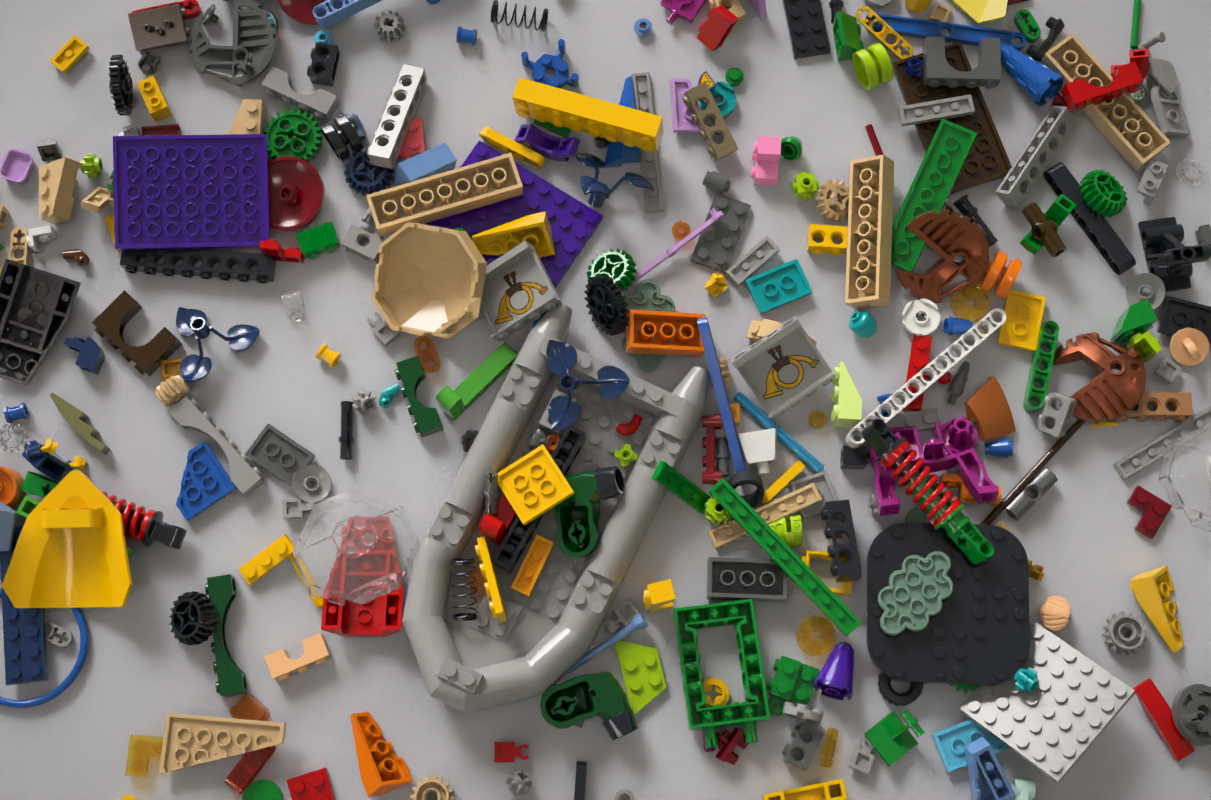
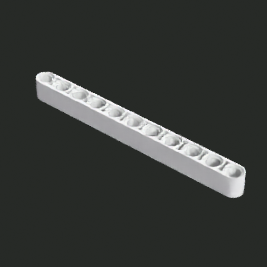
M999 308L989 312L853 427L846 435L847 445L851 448L860 447L865 442L862 437V430L866 427V422L881 419L887 424L999 329L1006 321V313ZM992 316L997 317L999 322L993 321ZM978 328L984 329L985 334H981ZM964 339L969 340L972 346H968ZM950 351H955L958 358L953 357ZM937 363L943 364L944 369H939ZM923 374L928 375L930 381L924 380ZM909 386H913L916 389V393L910 392ZM894 398H899L902 401V405L896 404ZM880 410L887 411L888 417H883ZM852 434H857L860 437V441H854Z

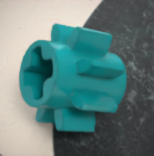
M1031 667L1028 670L1024 668L1019 669L1013 678L1016 681L1015 688L1022 693L1025 690L1033 692L1039 684L1037 672Z

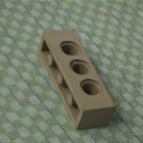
M704 82L687 90L683 94V101L686 107H690L693 113L691 114L693 122L698 124L701 129L699 131L703 141L707 142L709 146L707 150L711 158H715L717 161L737 151L738 147L707 83ZM698 101H702L705 104L704 110L698 109ZM706 118L713 120L714 125L712 127L705 124ZM714 135L721 137L722 142L720 144L714 142Z

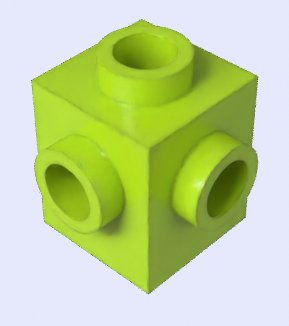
M801 172L795 176L794 182L791 183L792 193L796 196V201L815 198L816 192L819 190V181L815 179L814 173Z
M712 497L704 505L706 507L704 511L705 518L712 524L716 523L719 526L722 522L726 523L731 517ZM718 505L722 511H716L715 507Z

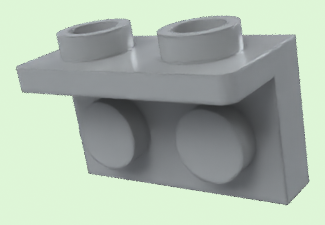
M1154 159L1149 160L1137 188V192L1145 196L1143 203L1147 205L1152 203L1167 170V164Z

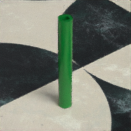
M1134 0L1131 49L1138 48L1141 0Z

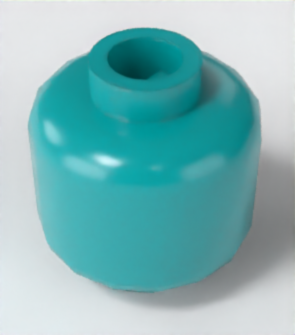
M866 310L856 311L850 316L849 328L859 338H869L877 330V320Z

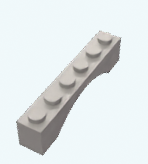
M187 396L183 397L168 412L184 429L204 433L218 442L228 459L231 481L248 497L264 483L261 478L263 474L256 466L252 469L248 464L250 462L249 458L244 453L240 455L236 451L238 446L231 439L227 441L223 437L226 433L218 425L214 427L211 424L213 419L206 411L203 414L198 408L201 406L194 398L189 400Z

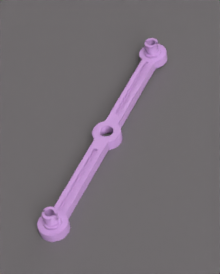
M715 208L710 210L709 213L712 217L640 270L636 274V280L632 282L635 283L668 257L671 258L677 254L683 246L711 225L724 217L722 211L717 212Z

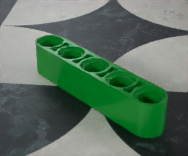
M1046 321L1040 327L1037 347L1033 353L1023 401V407L1028 413H1036L1044 405L1059 334V326L1054 321ZM1045 328H1049L1052 331V335L1047 334ZM1041 346H1046L1049 352L1042 351ZM1037 364H1043L1045 370H1040ZM1034 381L1039 382L1041 384V388H1036L1034 386ZM1030 399H1034L1037 402L1038 406H1032L1030 403Z

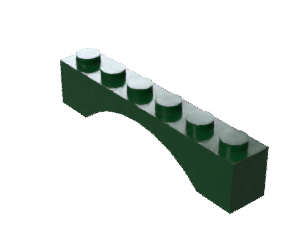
M231 574L208 577L207 583H205V592L211 598V603L215 604L213 610L217 612L214 615L217 620L214 622L216 628L211 630L214 642H211V649L216 657V661L213 662L215 674L217 673L218 681L215 683L216 692L221 697L248 694L246 674L232 659L225 638L227 614L237 596L235 577Z

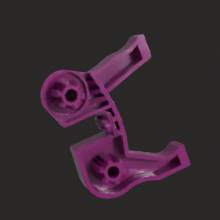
M962 416L960 419L955 417L941 426L940 421L935 423L933 433L935 439L924 443L923 451L916 426L889 428L898 439L904 436L905 440L912 446L905 453L910 450L917 452L912 461L917 458L924 460L923 465L919 469L929 466L931 468L930 473L955 468L977 504L997 500L998 486L989 479L984 465L975 453L978 432L972 422L969 423L967 421V417ZM870 446L869 461L875 472L873 491L879 516L899 514L900 499L895 495L894 491L900 477L895 480L891 478V474L896 469L893 468L890 471H885V465L882 467L875 461L879 455Z

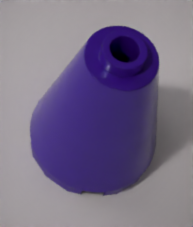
M840 642V644L834 646L814 681V690L817 691V688L822 690L821 694L837 700H843L844 697H848V700L852 698L854 649L849 643Z

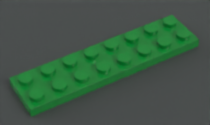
M942 118L893 222L891 264L909 272L914 271L926 243L908 229L907 226L915 217L923 213L937 210L934 214H938L942 211L978 135L976 132Z

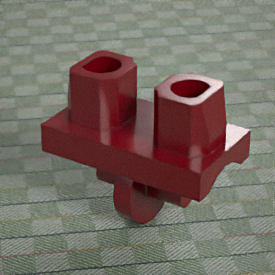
M737 727L734 728L732 733L727 729L722 735L718 732L716 733L719 739L717 741L719 747L717 748L720 750L715 757L732 765H735L739 759V755L732 751L734 747L738 745L740 748L745 749L748 746L745 742L744 731Z

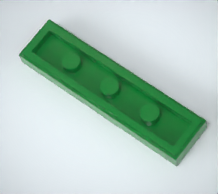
M660 461L652 479L696 512L703 514L706 509L704 505L711 497L666 462Z

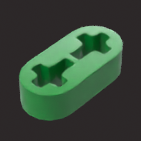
M1026 9L1017 11L1014 17L1017 29L1025 35L1026 42H1036L1041 34V30L1034 17ZM1020 16H1021L1022 18L1026 17V20H1025V21H1024L1023 19L1020 20L1019 18H1020ZM1029 31H1030L1031 33L1035 32V35H1034V36H1033L1032 34L1029 35L1028 33H1029Z

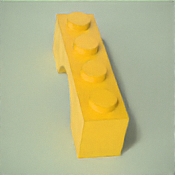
M671 579L647 584L646 590L643 593L645 610L649 609L650 614L673 609V602L676 600Z
M843 779L761 795L762 800L847 799Z

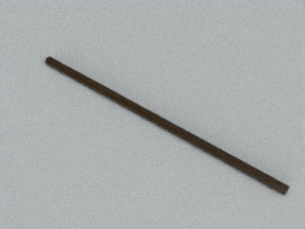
M1077 419L1066 431L1065 436L1060 437L980 524L990 525L1086 421Z

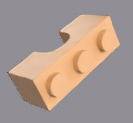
M319 633L302 640L304 654L300 659L291 660L285 649L264 656L272 678L275 680L279 679L281 682L291 678L290 674L298 671V674L308 671L311 665L316 664L319 666L328 662V658L332 656L324 635Z

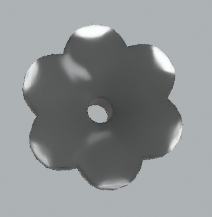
M214 4L206 10L205 15L202 17L203 25L209 20L215 23L218 21L219 17L214 14L216 9Z
M468 430L462 436L461 444L463 445V451H469L478 433L477 430Z

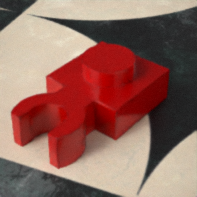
M495 742L494 762H515V757L527 760L529 756H523L521 750L529 748V745L522 744L515 748V742Z

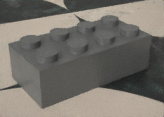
M708 557L706 599L734 601L753 599V601L786 602L787 574L772 559Z

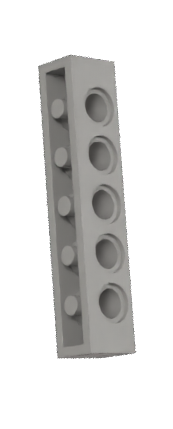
M403 65L401 72H398L396 85L391 89L390 100L386 102L384 115L380 117L378 130L374 132L372 145L367 150V156L370 159L371 165L393 169L427 82L424 68Z
M1054 105L1051 107L995 191L1005 206L1021 207L1077 121L1068 107Z

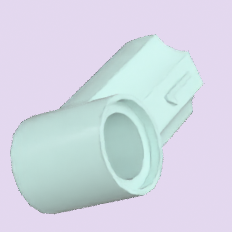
M1014 778L1012 781V789L1016 795L1014 800L1034 799L1036 793L1035 781Z

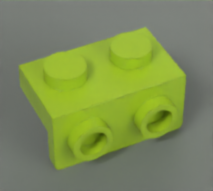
M1149 331L1144 334L1139 332L1125 343L1128 350L1136 348L1139 356L1145 363L1162 350L1159 340L1153 337Z

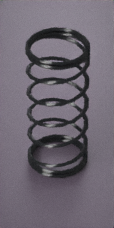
M494 0L491 9V23L497 22V24H500L505 14V22L509 26L515 14V25L517 28L521 25L524 18L525 27L529 29L534 18L535 30L538 31L541 27V31L544 32L547 26L548 9L545 8L543 10L542 19L537 29L536 6L534 7L530 24L527 27V6L525 5L521 21L517 26V4H515L512 18L508 24L507 2H505L501 20L498 22V0Z
M455 558L451 560V565L475 568V570L470 572L452 574V576H465L475 579L469 583L452 585V587L458 586L475 589L474 592L469 594L452 595V597H464L475 600L474 603L468 605L452 606V608H467L476 611L475 613L454 614L452 619L456 621H471L478 618V611L475 608L468 607L476 604L478 601L476 598L469 596L476 593L477 589L468 586L476 582L477 579L474 576L466 575L477 570L472 565L476 563L475 558Z

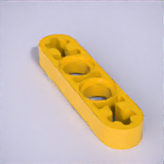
M862 6L856 11L855 17L857 21L897 58L902 60L912 56V46L871 8ZM866 10L868 11L867 16L870 19L872 18V16H874L876 19L871 21V23L868 26L866 23L869 20H867L866 18L861 19L860 11L864 12ZM880 22L883 26L882 31L875 32L872 28L873 23ZM889 34H893L896 37V42L892 45L886 42V37ZM899 41L902 42V44H900L899 46H901L903 49L906 47L909 49L907 51V53L909 54L908 56H901L900 53L902 51L899 48H897L896 51L893 49L899 43Z
M483 127L479 134V137L485 142L506 153H512V156L537 169H541L546 161L542 155L491 128Z

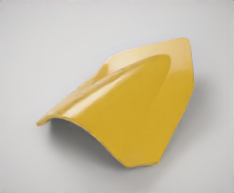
M73 470L67 474L35 507L25 521L2 583V588L14 608L125 607L132 586L122 514L81 471Z

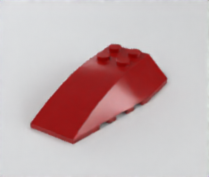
M350 517L342 538L340 550H338L334 567L329 575L330 579L324 590L321 630L344 637H385L399 632L402 629L404 591L389 518Z

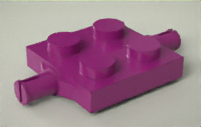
M662 0L661 6L671 12L666 22L673 25L676 18L680 17L692 23L707 0Z

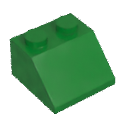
M838 11L832 27L837 61L852 60L854 52L864 49L863 41H860L859 38L861 26L857 24L856 17Z

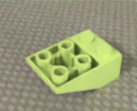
M840 362L833 372L835 377L832 378V384H835L831 392V402H834L833 409H831L830 421H833V427L853 428L862 420V399L844 363Z

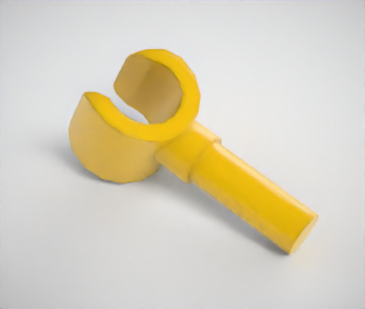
M1104 420V422L1091 424L1090 426L1094 429L1100 426L1117 427V422Z

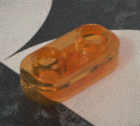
M428 336L416 338L414 349L423 369L429 373L436 372L441 366V361L432 340ZM426 344L427 348L421 349V345ZM430 361L435 362L433 366L428 365Z

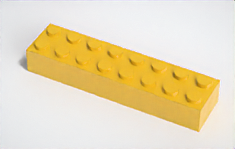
M519 77L512 96L515 111L521 117L535 118L542 123L546 121L560 128L564 126L574 132L582 131L592 137H603L610 142H621L628 147H639L646 152H657L663 135V119L661 116Z

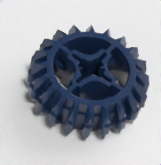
M368 147L365 152L360 149L358 155L353 152L354 158L348 157L347 160L350 164H345L346 171H344L346 183H350V189H354L357 194L361 191L362 196H365L367 192L372 194L373 192H379V190H385V185L391 186L389 180L394 179L392 174L395 172L394 168L390 169L371 165L370 159L367 156ZM363 163L362 167L355 173L357 167ZM367 166H368L369 170H371V172H372V173H371L372 178L370 177L369 174H367V171H368L367 168H366ZM383 172L380 179L376 181V177ZM365 180H366V181H369L370 183H368V184H367V183H362V181H365Z

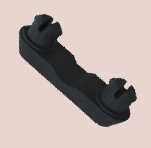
M1052 16L1049 17L1045 23L1051 29L1047 39L1039 47L1030 44L1026 54L1032 56L1031 58L1036 61L1042 60L1044 54L1049 50L1065 26L1061 18L1057 20Z

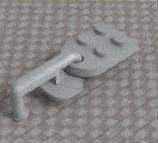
M1159 32L1139 44L1137 50L1149 49L1156 43H1163L1165 41V34ZM1149 50V72L1145 80L1151 93L1153 110L1157 116L1159 129L1164 135L1187 137L1191 132L1181 100L1174 90L1178 81L1175 69L1167 60L1152 59Z

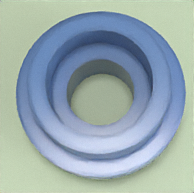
M645 18L639 19L634 24V31L639 36H647L652 31V23Z

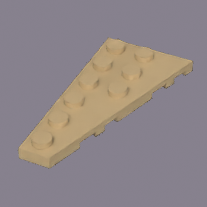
M167 713L159 774L284 744L287 723Z

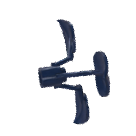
M576 154V159L580 163L588 167H594L596 170L595 178L590 176H581L580 178L584 194H590L588 203L594 207L601 208L605 198L609 199L610 194L623 181L633 186L650 189L653 192L655 190L645 177L632 172H626L625 176H622L609 189L606 184L598 181L599 168H605V162L592 154Z
M179 307L176 316L177 330L184 337H191L195 334L199 348V356L196 354L188 355L180 364V373L184 382H196L209 374L212 368V361L209 357H203L201 339L207 338L210 331L223 340L229 341L228 344L232 350L244 351L253 345L260 330L252 325L240 324L231 327L227 332L228 337H225L211 325H207V316L203 311Z
M549 340L546 350L548 367L556 375L564 373L560 378V386L568 396V398L557 396L549 404L548 413L553 430L567 428L568 425L574 424L579 418L580 406L577 402L571 401L572 395L570 393V390H576L579 384H598V391L603 397L616 398L622 394L630 383L627 374L615 366H604L597 372L598 380H579L577 376L569 374V368L573 367L577 362L575 348L565 342Z

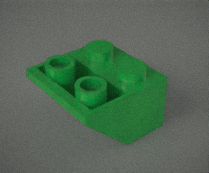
M1148 299L1130 305L1123 312L1110 339L1111 343L1116 341L1123 343L1129 340L1130 336L1139 332L1144 334L1147 330L1153 328V324L1158 319Z

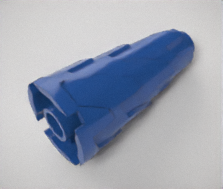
M1011 45L1000 46L1001 65L1032 98L1036 105L1041 107L1048 103L1044 99L1048 97L1052 99L1064 82L1062 80L1064 77L1042 63L1021 53Z

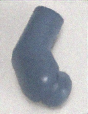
M353 113L352 115H347L346 118L354 125L360 140L365 139L364 127L359 117Z

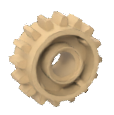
M432 775L430 780L427 776H424L423 782L418 780L419 786L412 787L415 793L410 795V798H414V800H427L428 794L434 791L438 795L437 800L455 799V797L450 795L454 789H448L450 782L443 783V777L436 780L435 775Z

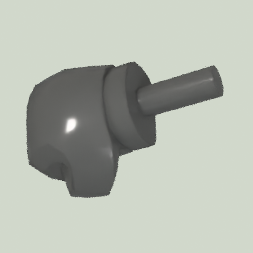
M534 429L528 440V448L535 450L541 445L546 446L549 439H547L542 430Z

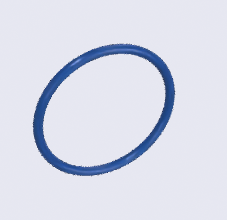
M70 608L79 625L80 650L77 661L67 678L54 690L38 698L13 700L0 696V705L11 708L38 706L62 694L75 681L84 665L89 643L87 624L80 608Z

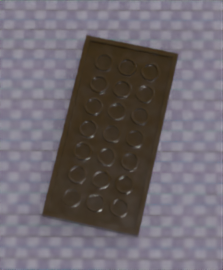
M961 42L945 46V57L952 68L963 72L972 70ZM923 53L892 62L893 72L906 105L970 94L972 96L975 108L974 114L945 119L978 134L950 194L1005 177L1012 166L978 86L975 88H967L966 86L950 88L948 86L930 87L929 85H924ZM941 120L914 124L925 153Z

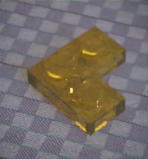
M130 735L125 775L147 777L149 757L161 758L164 737Z

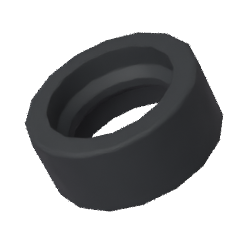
M740 471L729 478L728 483L734 490L742 484H752L757 487L752 494L741 496L751 507L758 505L762 501L764 486L759 475L751 471Z

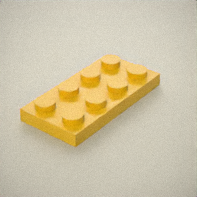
M485 536L477 538L478 545H475L479 561H483L479 565L484 580L488 581L484 585L489 599H492L489 602L493 617L498 618L499 622L502 623L507 621L489 546Z

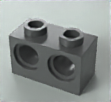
M801 723L800 726L796 725L791 734L794 738L791 744H786L782 754L785 755L784 761L806 771L824 734ZM803 731L810 733V742L802 741L801 734ZM795 749L802 752V759L800 761H796L792 757V752Z

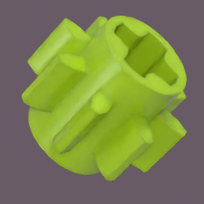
M86 154V157L80 161V163H83L81 172L87 174L88 178L97 177L99 172L103 171L102 160L96 157L95 154Z

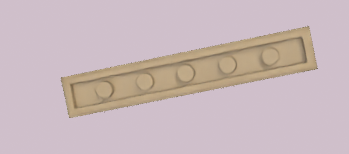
M813 482L754 511L769 525L822 501V498ZM734 519L707 531L715 549L748 535Z

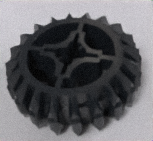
M198 591L183 593V595L178 596L177 601L173 602L174 607L170 608L172 615L168 617L171 618L169 625L173 627L171 632L175 634L174 638L178 639L180 643L187 645L202 644L204 641H208V637L212 635L211 630L216 628L214 622L217 620L214 615L217 612L213 610L215 604L211 603V598H208L207 594L199 593Z

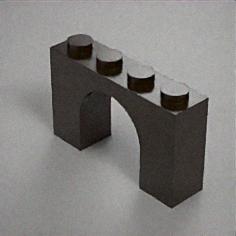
M124 290L92 322L97 327L94 331L102 338L104 336L109 338L110 340L107 343L115 350L118 348L122 350L121 356L128 362L134 361L136 363L134 368L142 375L147 373L151 376L161 366V360H167L182 343L164 327L145 345L130 346L126 344L123 335L125 326L142 309V306Z

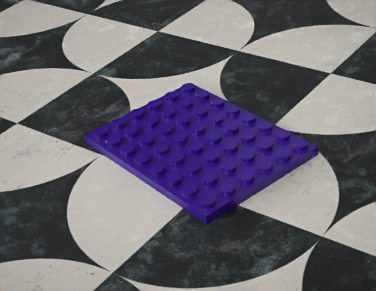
M267 134L113 136L116 250L259 247L260 240L266 241L270 239Z
M479 140L461 167L502 156L503 154ZM515 162L523 185V195L425 223V225L454 230L462 228L467 231L471 238L473 235L527 215L546 211L552 230L555 255L541 257L540 260L556 289L603 220V215ZM504 254L500 256L481 255L487 262V265H489Z

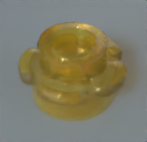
M820 410L812 411L808 416L809 425L816 429L822 428L827 422V417Z

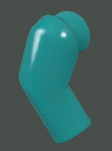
M398 383L382 390L379 398V405L381 407L388 408L391 405L393 395L401 392Z

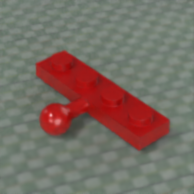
M913 334L906 383L928 365L932 337ZM948 371L937 381L943 385L948 384L952 379V375ZM923 374L924 380H926V378L930 379L928 375ZM909 386L910 392L916 393V389L913 386ZM924 392L904 409L921 410Z

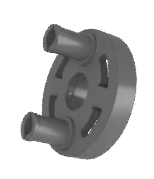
M1195 684L1181 689L1176 694L1172 703V718L1178 732L1194 745H1211V687L1203 684Z

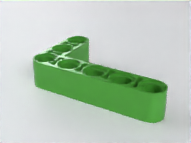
M504 342L454 391L448 385L445 386L436 396L439 407L452 420H456L513 365L518 353Z

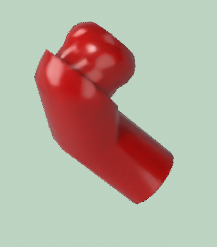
M634 414L630 423L618 424L616 432L622 436L636 433L643 418Z

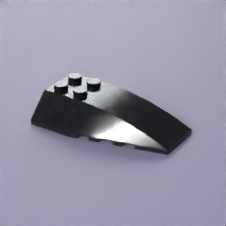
M5 259L0 274V378L28 385L68 322L81 282Z

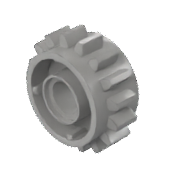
M1121 611L1119 616L1115 613L1112 614L1113 619H1106L1108 625L1103 626L1105 633L1102 636L1106 637L1107 641L1105 644L1111 646V651L1116 649L1117 654H1122L1124 651L1126 655H1130L1131 651L1136 653L1138 648L1144 647L1142 642L1148 639L1145 637V633L1148 630L1144 629L1145 622H1140V616L1134 617L1132 612L1125 615V612ZM1122 628L1128 631V638L1122 636Z

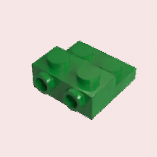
M781 656L780 660L776 659L773 667L776 673L774 679L770 678L767 689L770 690L769 695L794 704L799 703L808 706L819 669L785 656Z

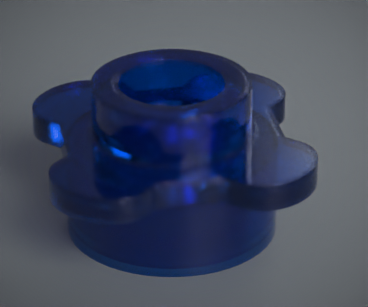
M908 58L904 73L920 77L924 62L918 58Z

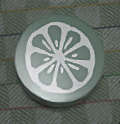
M1141 85L1138 91L1131 94L1127 92V94L1135 103H1140L1146 97L1147 91Z

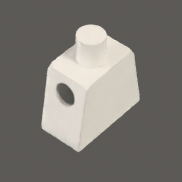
M772 428L739 434L748 464L757 463L758 474L769 473L768 461L776 460L777 429Z

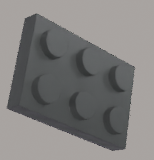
M270 424L265 426L245 453L247 457L291 487L296 471L302 466L309 465L316 457L313 453Z

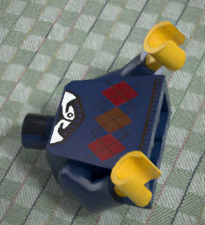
M46 439L45 445L36 440L29 441L25 444V451L22 453V456L34 468L57 481L62 478L66 471L72 470V468L83 469L86 459L79 456L74 457L73 463L70 460L64 461L55 453L58 443H53L52 439Z

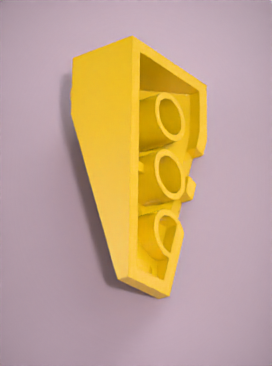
M546 211L527 215L471 237L479 252L484 255L500 256L524 241L534 246L539 258L555 255L552 230Z
M1166 565L1137 575L1130 580V586L1137 601L1174 653L1184 646L1180 622L1175 618L1176 609L1178 608L1177 603L1172 601L1171 591H1174V586Z

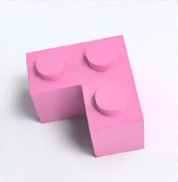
M759 136L758 142H754L752 160H755V167L751 169V178H754V184L777 185L781 137Z

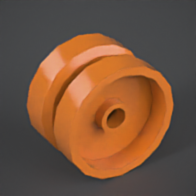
M999 250L993 261L991 260L980 288L989 292L995 283H998L995 295L1004 299L1016 280L1023 262L1013 258L1008 266L1005 267L1008 254Z
M1 466L0 501L10 508H14L21 503L25 496V492L21 490L24 478L19 472Z

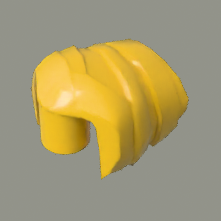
M714 273L704 288L713 297H717L728 288L725 284L726 278L722 274Z

